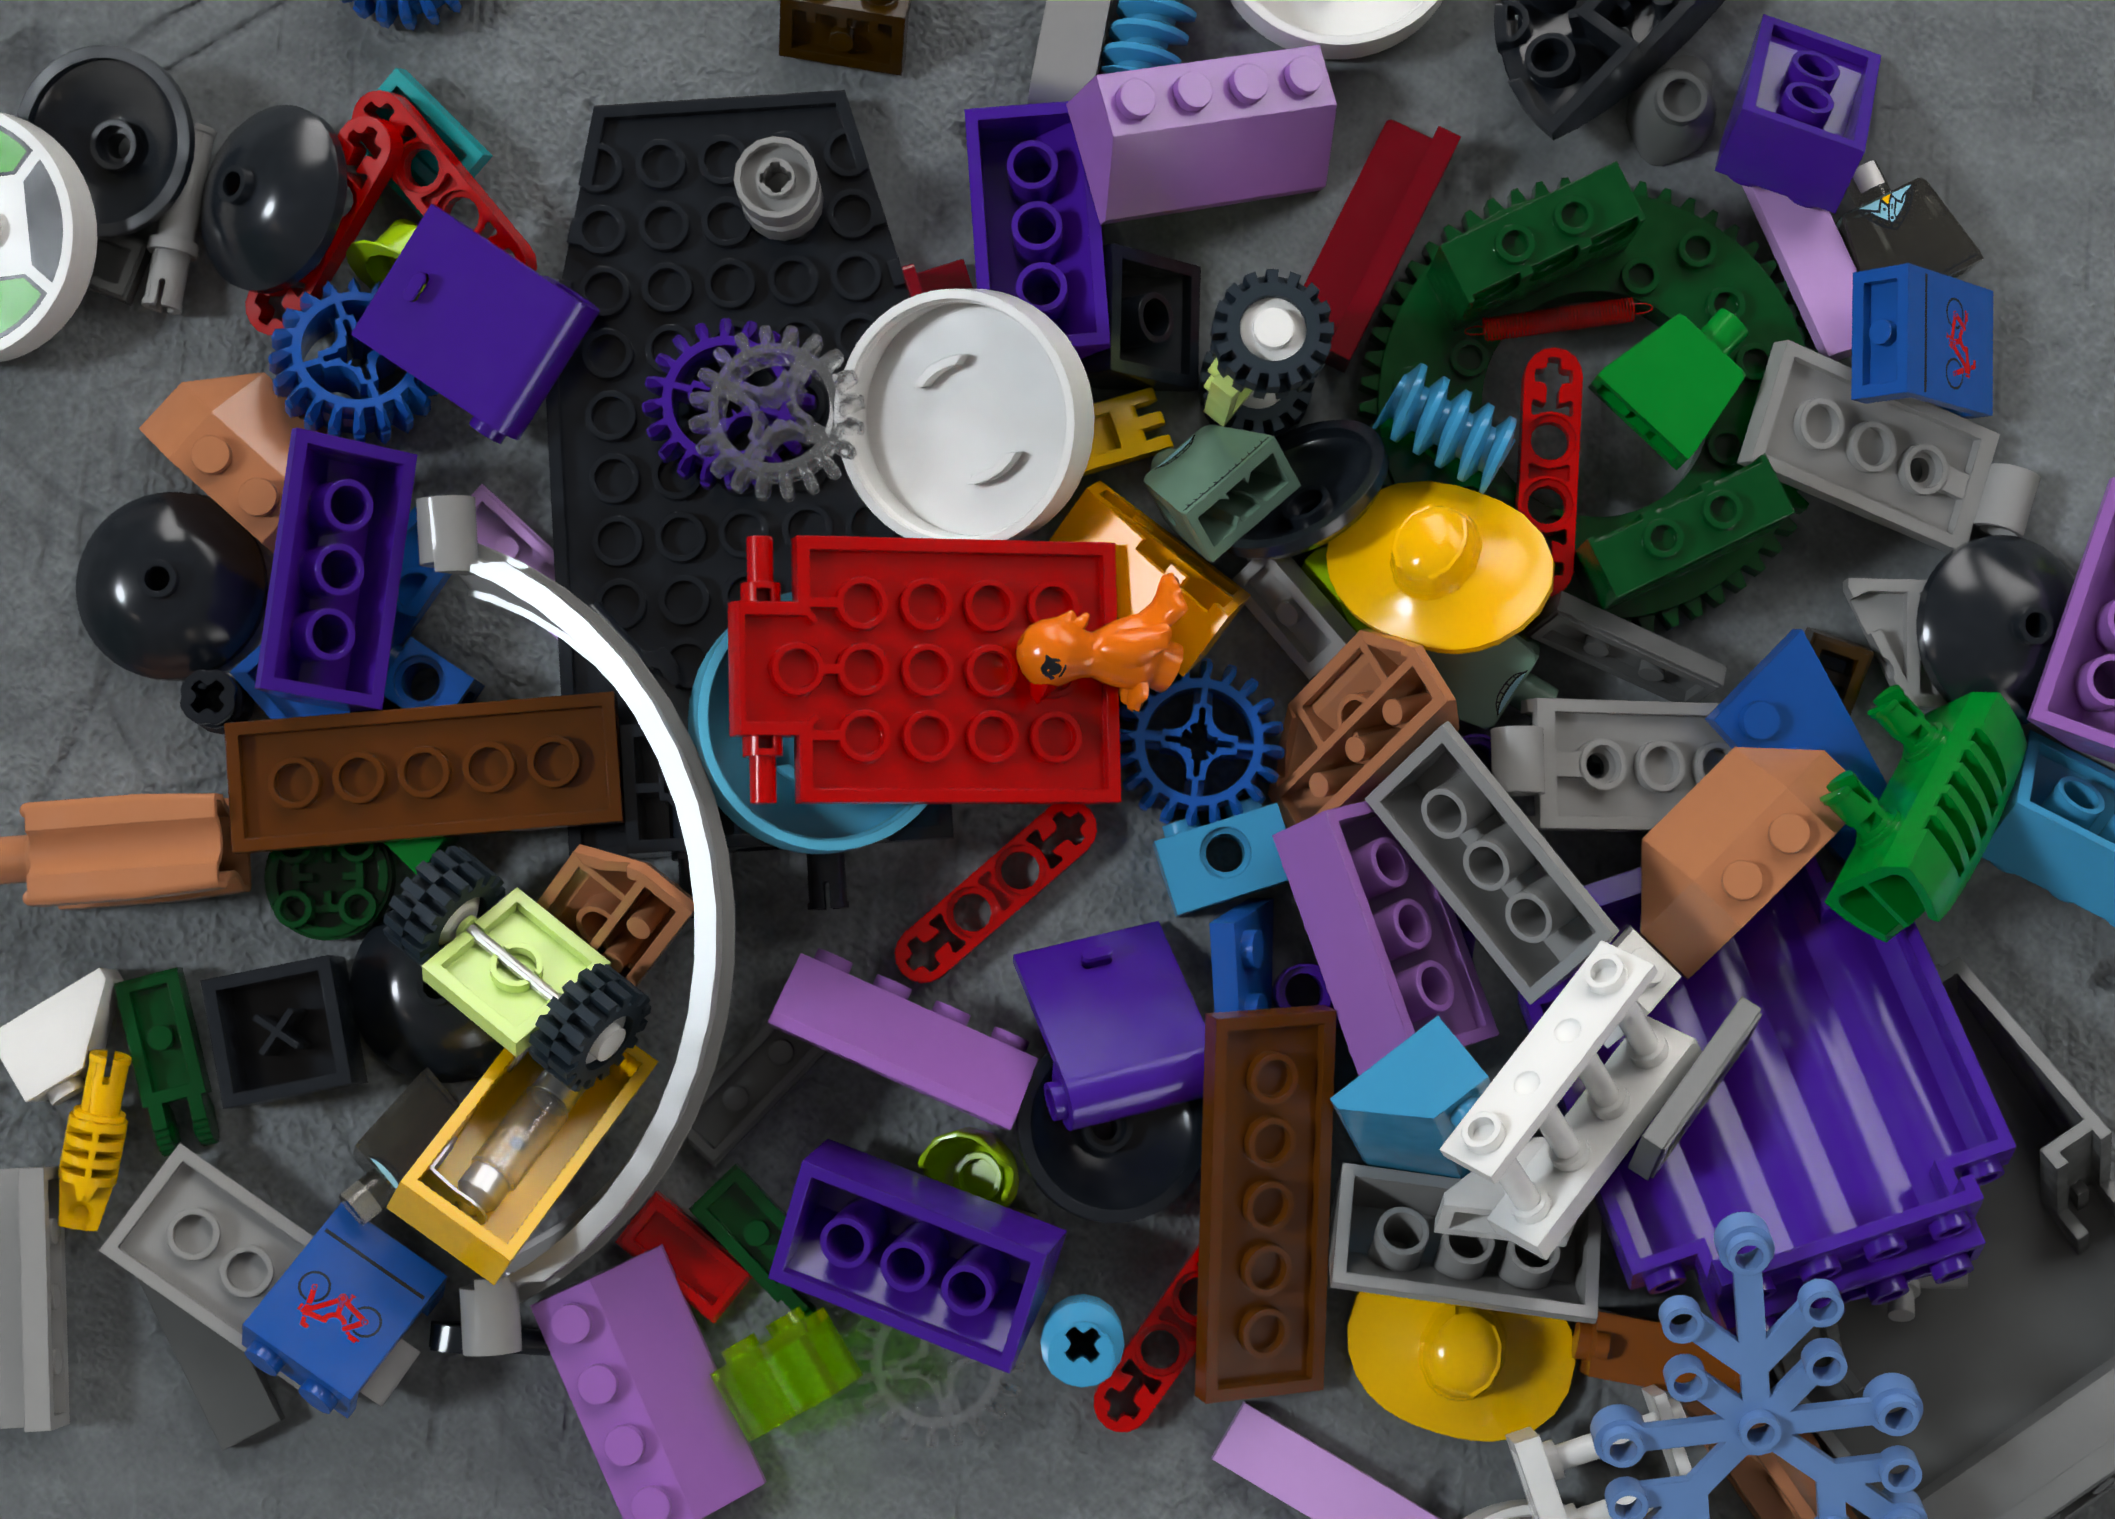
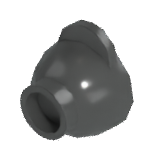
M1684 54L1670 58L1658 72L1650 75L1628 98L1626 124L1641 158L1650 165L1663 166L1688 157L1699 151L1713 133L1717 103L1712 94L1713 76L1706 63L1697 57Z

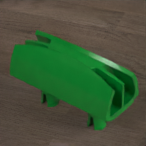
M1899 685L1887 688L1873 700L1874 704L1878 707L1867 711V714L1876 720L1894 740L1900 741L1903 744L1902 758L1879 801L1858 780L1857 775L1851 770L1845 771L1831 780L1826 786L1831 793L1820 797V801L1824 805L1828 806L1848 827H1853L1857 831L1856 844L1824 902L1860 930L1887 943L1905 927L1910 926L1925 911L1929 919L1939 922L1952 908L1974 873L2007 804L2027 749L2022 726L2000 692H1971L1929 711L1925 715Z

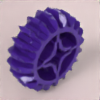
M724 318L721 319L719 325L720 336L712 338L706 325L698 323L695 326V333L700 342L691 347L683 336H675L673 343L680 354L676 361L666 354H658L655 361L660 369L667 374V377L648 376L645 386L649 391L662 396V398L649 399L643 402L642 411L648 417L662 418L652 423L646 429V432L651 441L667 440L658 452L664 463L673 462L683 456L678 464L677 473L684 480L692 477L701 466L700 484L707 490H711L715 486L719 473H723L726 488L729 492L733 493L739 490V474L748 472L749 479L755 488L762 487L764 485V478L759 468L766 464L770 465L775 474L782 476L787 471L782 459L778 456L782 450L797 458L803 454L802 445L795 438L791 437V434L810 435L813 433V422L804 416L797 415V413L816 409L817 401L814 395L799 392L812 383L810 372L808 370L791 371L800 361L798 351L795 348H790L776 355L782 342L779 333L776 331L770 332L758 344L759 328L756 322L748 321L743 327L741 336L736 337L731 319ZM733 359L732 361H727L722 375L716 380L710 382L693 380L691 384H688L691 378L707 365L720 360ZM752 363L767 370L780 385V409L768 406L764 399L750 393L752 378L749 373ZM736 391L743 409L738 414L732 409L733 417L724 418L723 420V416L716 403L721 397L727 402L726 395L730 393L735 394ZM680 402L692 405L694 411L709 417L707 434L710 438L707 449L693 443L682 432L679 420ZM767 427H772L766 437L756 445L743 451L726 453L727 449H732L736 437L744 430L754 428L766 431Z

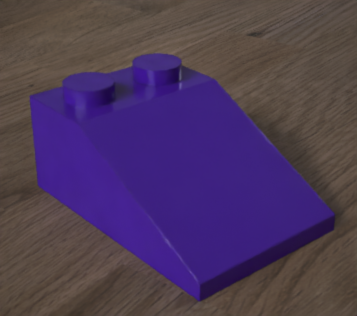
M1763 14L1722 136L1714 171L1727 175L1731 180L1747 187L1759 186L1787 196L1799 206L1805 208L1818 207L1836 213L1865 153L1881 55Z

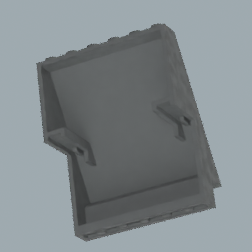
M1957 957L1944 967L1940 964H1936L1935 967L2017 1146L2009 1163L2002 1166L2005 1172L2004 1175L1993 1182L1979 1186L1984 1201L1975 1219L1986 1244L1978 1259L1971 1261L1974 1270L1968 1273V1289L1921 1288L1920 1295L1914 1299L1915 1317L1907 1322H1896L1889 1319L1887 1303L1871 1305L1868 1297L1847 1302L1844 1304L1846 1312L1838 1322L1828 1327L1814 1326L1769 1371V1376L1776 1385L1801 1359V1352L1807 1343L1817 1338H1830L1836 1341L1843 1351L1848 1366L1847 1373L1840 1382L1834 1385H1817L1798 1405L1861 1398L1866 1385L1873 1378L1884 1373H1900L1909 1377L1914 1382L1923 1403L1922 1418L1917 1427L1909 1434L1891 1436L1877 1430L1873 1425L1811 1433L1821 1447L1820 1450L1832 1458L1881 1453L1884 1449L1895 1445L1910 1448L1915 1453L1922 1470V1480L1913 1491L1920 1497L1928 1519H2070L2115 1487V1183L2110 1179L2112 1132L1960 957ZM1823 1357L1817 1360L1814 1366L1825 1367L1831 1364L1835 1358ZM1903 1407L1894 1408L1890 1410L1888 1413L1899 1411ZM1898 1465L1894 1467L1889 1473H1902L1909 1466ZM1882 1482L1870 1483L1880 1491L1886 1489Z

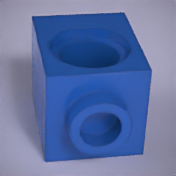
M410 637L404 647L397 644L390 650L384 696L401 708L474 703L485 685L412 637ZM424 669H436L440 679L437 692L427 700H416L411 691L413 678Z

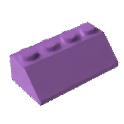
M1320 45L1100 74L1094 76L1066 104L1100 225L1320 191L1326 186L1337 103Z
M2115 477L2110 478L2027 717L2028 721L2067 747L2115 764Z
M1366 801L1325 810L1272 835L1302 917L1304 928L1308 934L1325 981L1327 992L1334 1009L1337 1010L1336 1015L1358 1076L1436 1016L1440 1017L1464 1047L1499 1035L1454 910Z
M818 948L814 958L800 953L767 1022L770 1027L1002 1130H1011L1038 1058L1025 1053L1030 1043L1028 1040L998 1027H994L990 1037L967 1027L971 1015L937 1000L930 1011L908 1001L912 989L879 974L876 975L873 984L849 975L853 963L826 950Z
M663 1244L554 1292L530 1306L623 1519H702L767 1482L690 1305L679 1287L675 1271Z

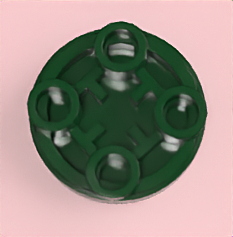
M384 842L284 850L269 853L265 866L264 882L268 901L275 917L281 924L311 939L341 941L362 934L383 916L394 894L396 871L391 851Z

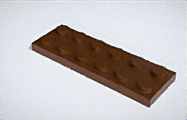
M614 691L224 723L232 853L235 854L625 823L617 694Z
M1326 1005L1205 1013L1195 1396L1205 1404L1324 1390L1333 1104L1330 1098L1334 1096L1337 1010Z

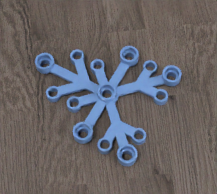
M1737 1212L1722 1219L1714 1231V1244L1721 1263L1733 1274L1737 1337L1703 1314L1698 1303L1686 1295H1675L1666 1299L1659 1308L1658 1316L1663 1333L1670 1341L1679 1344L1693 1342L1736 1371L1740 1376L1741 1392L1737 1393L1705 1371L1704 1365L1698 1357L1691 1354H1679L1669 1359L1663 1369V1376L1669 1394L1680 1402H1693L1697 1400L1716 1414L1644 1422L1642 1415L1635 1408L1624 1404L1609 1405L1598 1411L1590 1424L1592 1441L1599 1458L1614 1467L1626 1468L1633 1466L1640 1461L1646 1451L1717 1443L1687 1475L1637 1480L1633 1477L1624 1476L1612 1480L1607 1485L1604 1493L1610 1517L1612 1519H1710L1708 1494L1747 1455H1764L1773 1452L1815 1481L1817 1516L1814 1519H1850L1846 1514V1502L1870 1519H1928L1920 1497L1913 1491L1922 1480V1470L1915 1453L1910 1448L1895 1445L1884 1449L1881 1453L1832 1458L1798 1435L1871 1425L1891 1436L1909 1434L1917 1427L1923 1415V1403L1914 1382L1909 1377L1900 1373H1884L1873 1378L1866 1385L1861 1398L1798 1405L1817 1385H1834L1840 1382L1847 1373L1848 1366L1840 1345L1830 1338H1817L1805 1345L1801 1352V1359L1770 1390L1769 1371L1814 1326L1822 1328L1838 1322L1844 1313V1303L1837 1286L1827 1279L1810 1280L1800 1288L1797 1301L1766 1332L1762 1271L1771 1262L1775 1252L1771 1233L1766 1222L1760 1216L1751 1212ZM1745 1246H1756L1751 1252L1737 1254ZM1819 1298L1831 1299L1830 1303L1825 1307H1810ZM1689 1314L1692 1316L1684 1324L1676 1325L1671 1323V1320L1677 1315ZM1823 1357L1835 1358L1831 1364L1825 1367L1814 1366L1815 1362ZM1684 1373L1696 1374L1695 1378L1687 1383L1675 1381L1677 1377ZM1903 1407L1899 1411L1888 1413L1890 1410L1894 1408ZM1766 1423L1762 1427L1750 1429L1755 1424ZM1620 1439H1629V1441L1622 1444H1613ZM1898 1465L1909 1466L1902 1473H1889L1894 1467ZM1882 1482L1886 1489L1880 1491L1870 1483ZM1625 1496L1636 1497L1634 1502L1627 1505L1616 1503Z

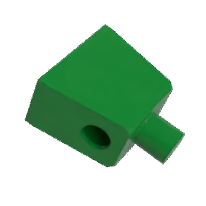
M1723 308L1719 309L1701 329L1697 328L1686 316L1679 313L1604 367L1588 388L1677 471L1696 452L1744 380L1746 374L1729 355L1749 335V332L1733 313Z

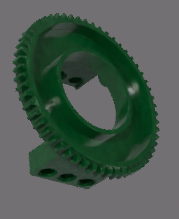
M1615 161L1573 182H1570L1568 177L1561 178L1557 189L1552 192L1548 191L1543 181L1536 182L1532 189L1530 200H1527L1519 189L1515 188L1510 191L1507 197L1506 209L1494 198L1487 200L1483 208L1484 220L1469 210L1464 213L1461 220L1464 233L1448 224L1443 228L1440 235L1443 244L1438 246L1429 241L1421 253L1427 265L1411 260L1404 273L1413 285L1396 281L1390 294L1399 305L1383 303L1378 317L1389 327H1373L1369 341L1381 350L1366 352L1362 365L1377 374L1361 377L1358 390L1374 397V399L1360 403L1357 408V416L1372 420L1375 423L1403 375L1409 373L1420 363L1428 366L1424 386L1428 388L1442 376L1450 379L1447 399L1451 401L1463 390L1467 389L1472 392L1469 412L1471 414L1475 413L1482 407L1483 384L1489 362L1494 351L1503 341V339L1495 341L1489 340L1488 342L1484 334H1466L1484 333L1481 327L1467 328L1483 326L1482 318L1484 317L1486 320V316L1489 319V316L1492 318V316L1501 315L1502 318V314L1505 317V314L1508 316V314H1515V312L1518 316V312L1521 314V312H1531L1532 310L1534 313V310L1537 312V310H1547V308L1550 309L1565 304L1580 302L1598 303V301L1601 303V301L1604 302L1605 300L1614 301V299H1627V297L1629 299L1632 297L1634 303L1650 304L1651 306L1645 304L1634 305L1635 313L1651 310L1648 313L1639 315L1651 321L1657 327L1662 326L1680 313L1686 316L1697 328L1701 329L1719 309L1723 308L1733 313L1745 325L1749 335L1729 357L1743 369L1746 376L1694 453L1689 467L1677 485L1661 499L1633 512L1607 517L1576 515L1574 571L1570 583L1563 591L1651 632H1654L1656 617L1668 631L1679 625L1678 608L1693 621L1703 615L1701 599L1715 609L1726 601L1722 586L1734 594L1745 588L1747 585L1741 571L1754 577L1759 575L1766 567L1758 553L1771 558L1779 554L1783 548L1774 534L1788 537L1794 533L1797 525L1789 516L1792 514L1800 515L1809 506V503L1797 492L1801 490L1779 481L1765 453L1747 466L1740 465L1737 462L1773 343L1790 340L1805 347L1804 342L1811 336L1807 327H1798L1795 318L1800 315L1797 305L1787 304L1784 299L1785 294L1789 291L1786 281L1775 284L1770 278L1771 273L1777 266L1776 262L1770 260L1759 264L1754 259L1759 247L1756 241L1742 247L1735 241L1740 227L1734 224L1721 231L1716 227L1718 212L1713 209L1703 218H1700L1694 214L1696 200L1691 197L1680 208L1672 205L1671 189L1665 188L1658 198L1654 199L1648 197L1646 182L1639 181L1632 192L1618 162ZM1389 418L1378 428L1374 429L1382 439L1389 456L1388 472L1383 483L1387 487L1397 483L1433 481L1458 485L1479 492L1483 474L1481 471H1477L1465 482L1457 479L1460 464L1459 458L1456 457L1444 468L1440 469L1435 466L1437 445L1434 444L1420 456L1412 452L1416 434L1414 431H1411L1396 443L1390 439L1393 425L1392 418ZM1501 466L1484 492V495L1498 499L1515 509L1516 483ZM1531 495L1529 497L1528 510L1536 521L1550 524L1558 521L1563 516V510L1545 505ZM1561 533L1544 537L1548 548L1552 541L1563 545V534ZM1555 567L1554 576L1560 575V567Z

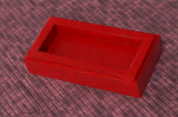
M659 1190L652 1195L615 1241L632 1257L663 1244L686 1301L714 1324L752 1279V1276L710 1232Z

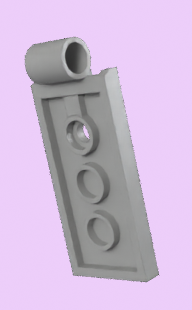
M1790 340L1773 343L1738 458V464L1747 466L1765 453L1780 482L1948 554L1969 541L1972 527L1989 536L2010 535L2024 537L2041 477L2037 473L2020 466L2004 463L1991 464L1999 440V433L1936 405L1914 398L1868 404L1851 400V367ZM1913 459L1918 460L1922 466V476L1918 482L1912 479L1910 473V464Z
M1533 698L1521 701V714H1532V726H1503L1490 729L1492 775L1510 797L1534 796L1535 815L1527 816V818L1537 830L1649 832L1732 748L1705 720L1720 703ZM1592 754L1600 757L1604 764L1603 774L1599 778L1592 777L1587 770V759Z
M179 1143L99 1251L245 1352L247 1348L242 1345V1324L314 1236ZM401 1338L360 1392L382 1407L421 1352ZM282 1372L277 1374L296 1389L301 1387Z

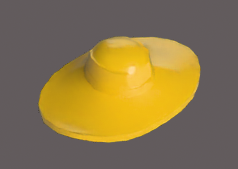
M1421 481L1397 483L1381 489L1373 504L1360 519L1339 536L1328 542L1326 552L1329 579L1339 599L1354 617L1375 631L1422 645L1425 650L1436 653L1463 654L1478 652L1501 644L1521 632L1540 615L1553 591L1555 563L1543 534L1524 514L1498 499L1458 485Z
M1366 1292L1356 1293L1347 1322L1348 1352L1356 1377L1366 1392L1379 1405L1408 1423L1458 1439L1486 1442L1507 1440L1506 1434L1529 1426L1533 1430L1540 1427L1556 1413L1569 1393L1576 1360L1572 1358L1573 1336L1566 1320Z

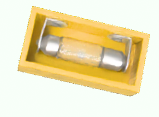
M635 1045L633 1049L627 1048L622 1054L625 1059L619 1066L613 1064L610 1067V1074L601 1081L596 1078L593 1087L587 1090L582 1087L580 1092H574L572 1089L567 1088L532 1059L528 1051L530 1047L517 1058L504 1048L400 1181L386 1208L495 1285L657 1065L658 1061Z

